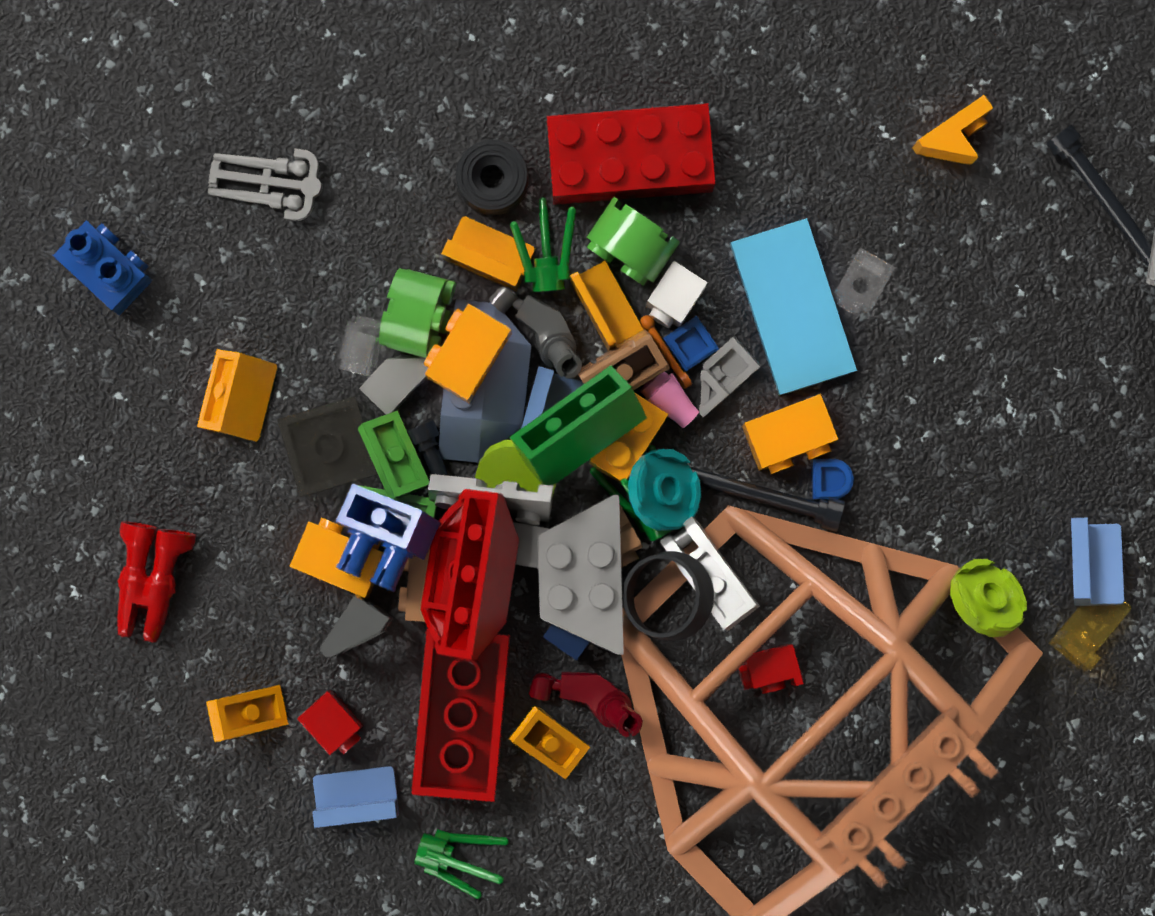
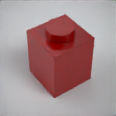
M333 690L327 691L297 718L329 755L338 749L344 755L361 739L357 732L364 726Z

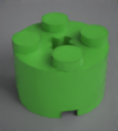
M613 197L586 237L591 241L587 248L610 264L614 258L623 262L624 265L621 271L644 286L647 280L654 283L681 242L673 236L669 242H666L665 239L668 235L663 232L664 229L626 204L620 211L619 208L622 203Z
M399 268L394 275L387 298H390L387 312L383 311L379 331V344L390 349L426 358L435 344L441 345V337L438 334L447 333L445 327L452 316V311L446 310L445 307L446 304L450 305L452 302L456 282Z

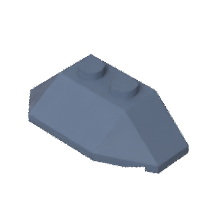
M456 299L454 312L456 309L464 311L469 303L512 330L511 337L470 403L443 389L439 438L440 456L445 460L479 463L484 452L490 446L507 440L522 427L531 345L509 318L494 307L492 303Z

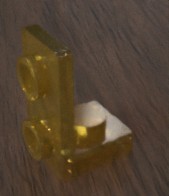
M1124 600L1122 605L1079 606L1051 639L1049 644L1079 669L1091 671L1101 659L1096 654V651L1130 612L1131 605Z

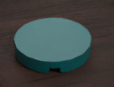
M673 449L653 450L641 456L632 467L628 481L629 500L635 514L646 526L657 531L676 530L685 526L683 523L691 516L694 517L698 512L701 500V485L697 472H692L691 467L687 464L691 462L685 455Z

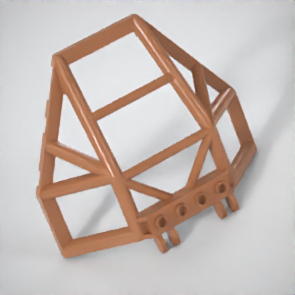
M727 506L704 529L716 548L719 549L736 533L799 586L694 689L686 682L648 635L638 630L631 623L624 608L622 609L624 654H621L634 711L642 717L643 721L640 737L667 851L730 916H788L857 864L882 888L888 882L885 879V875L876 866H872L864 857L877 846L885 854V858L894 867H898L901 870L907 862L884 838L947 775L973 798L979 792L976 784L956 767L966 756L976 764L977 769L983 775L992 779L998 773L995 767L975 747L1025 680L1043 652L1019 628H1016L1004 637H993L1008 655L972 704L969 705L910 645L950 595L951 580L959 569L957 565L737 507ZM693 540L684 548V551L689 555L699 547ZM788 544L862 563L872 612ZM671 561L634 597L635 609L642 623L687 581L674 561ZM888 570L929 580L900 615ZM813 596L884 655L763 773L704 702ZM891 672V764L873 781L782 780ZM649 676L722 763L667 754ZM908 680L941 712L909 746ZM673 780L723 789L687 820L682 822ZM788 797L855 799L821 832ZM753 799L813 860V862L755 905L696 845Z

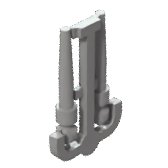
M294 149V163L290 162V159L278 157L276 160L215 153L210 168L208 195L266 204L270 208L276 209L288 207L284 212V219L301 221L311 214L314 198L318 197L322 192V183L318 179L319 162L313 153L303 149ZM304 159L308 160L310 163L309 175L307 177L305 176L308 173V165L304 161H302ZM221 162L263 169V174L254 175L220 170ZM272 170L276 174L288 175L291 172L298 177L305 178L302 181L271 177ZM223 179L261 185L260 193L217 188L218 181ZM269 186L301 190L305 195L304 206L302 198L298 195L285 197L284 193L271 192V194H268Z

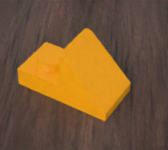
M983 95L918 139L912 149L917 155L969 165L973 164L978 159V155L963 135V132L969 137L987 125L988 122L985 117L993 109V106L986 96Z
M280 685L206 701L214 742L288 725Z
M536 706L533 707L509 738L514 744L564 779H567L590 749V746L582 739L559 724L543 709Z

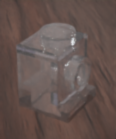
M859 248L833 293L840 298L837 304L854 315H859L861 310L869 313L873 309L895 267ZM855 280H862L866 283L867 290L865 293H858L854 290L853 282Z

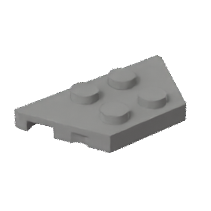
M612 495L538 535L540 619L615 654H624L619 495Z

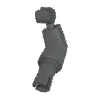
M507 286L498 288L489 298V301L503 314L512 305L518 310L515 318L535 333L538 352L544 364L555 368L557 373L561 377L565 375L566 379L578 375L582 368V362L576 355V342L561 313L530 295H527L525 300H522L511 288Z

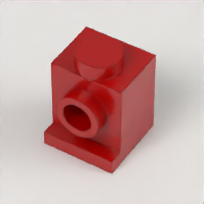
M785 644L755 652L744 663L745 665L738 669L744 690L761 687L762 694L786 688L784 681L789 679L794 686L804 684L793 644Z

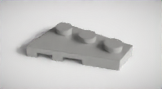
M431 474L428 497L430 501H435V505L439 508L448 510L459 500L458 496L464 489L496 492L504 495L510 516H515L517 522L533 526L539 525L540 521L549 523L553 486L539 485L538 492H528L526 489L521 488L518 482L503 481V484H498L495 488H487L488 484L477 478Z

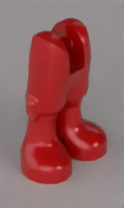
M121 521L120 537L126 544L127 558L126 566L123 567L117 580L119 587L118 635L130 638L135 627L138 608L148 609L143 638L144 641L154 643L157 642L167 618L170 600L175 593L174 566L180 554L193 549L197 535L172 529L157 530V527L152 525ZM156 536L154 566L150 576H147L146 562L148 553Z

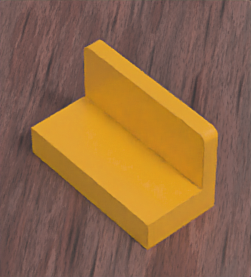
M466 216L461 218L452 240H447L441 253L443 260L499 285L507 286L517 292L524 276V268L514 237ZM525 243L531 260L535 249L532 245Z
M606 261L581 274L576 272L570 275V282L608 351L644 330Z
M217 349L197 427L257 442L260 438L277 365L243 353Z

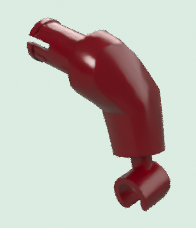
M541 672L533 677L529 695L535 699L549 701L552 690L560 691V699L586 704L603 726L616 728L625 737H629V732L632 736H635L642 728V717L632 709L630 698L598 673L562 672L561 679H556L550 674Z

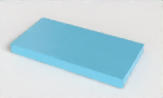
M806 218L731 242L730 247L779 396L856 372L857 369L808 219Z

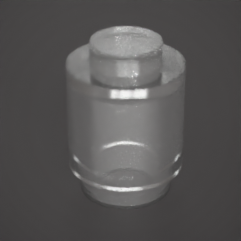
M357 315L356 322L347 321L338 358L341 359L339 369L368 377L371 376L373 367L377 368L383 347V345L379 344L381 321Z

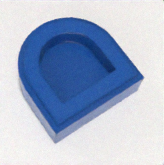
M838 459L811 460L812 500H828L829 497L839 499L848 494L852 488L854 478L852 470L845 462Z

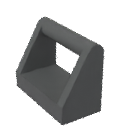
M354 595L322 643L321 653L326 657L341 655L386 632L395 620V617L367 598Z

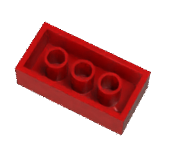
M709 103L547 116L553 205L612 200L613 197L620 200L713 192L715 174Z
M427 628L411 795L494 802L497 791L510 635L497 634L477 660L437 654L434 647L435 641Z

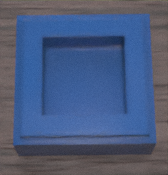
M697 316L663 338V341L684 372L689 371L719 350Z

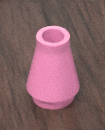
M664 371L646 382L640 389V392L646 397L647 401L669 414L668 417L681 428L686 427L699 413V410L692 404L673 373L668 375Z

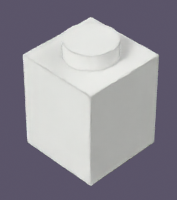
M673 261L647 301L646 307L652 310L649 316L667 328L671 324L679 328L705 290L708 282Z

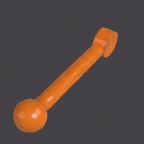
M649 315L641 317L640 324L642 328L648 331L676 374L681 387L686 389L691 386L692 382L689 376L681 369L654 327L655 320Z

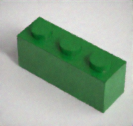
M610 365L510 436V439L528 469L542 485L553 486L647 419V416L632 387Z

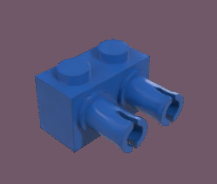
M86 220L78 229L68 233L65 243L57 250L53 257L108 308L121 315L153 281L144 273L149 266L132 250L127 255L123 254L115 246L120 239L104 224L101 223L95 228Z
M352 483L336 519V522L349 529L348 533L351 535L335 568L360 578L373 544L378 545L380 542L383 544L382 546L385 548V551L370 582L395 592L396 585L408 558L413 559L415 556L422 560L425 559L440 522L422 510Z

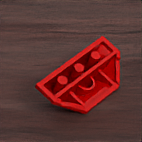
M464 489L458 496L459 500L439 520L440 524L430 547L420 610L428 631L435 641L434 647L437 654L477 660L506 623L519 538L503 494Z

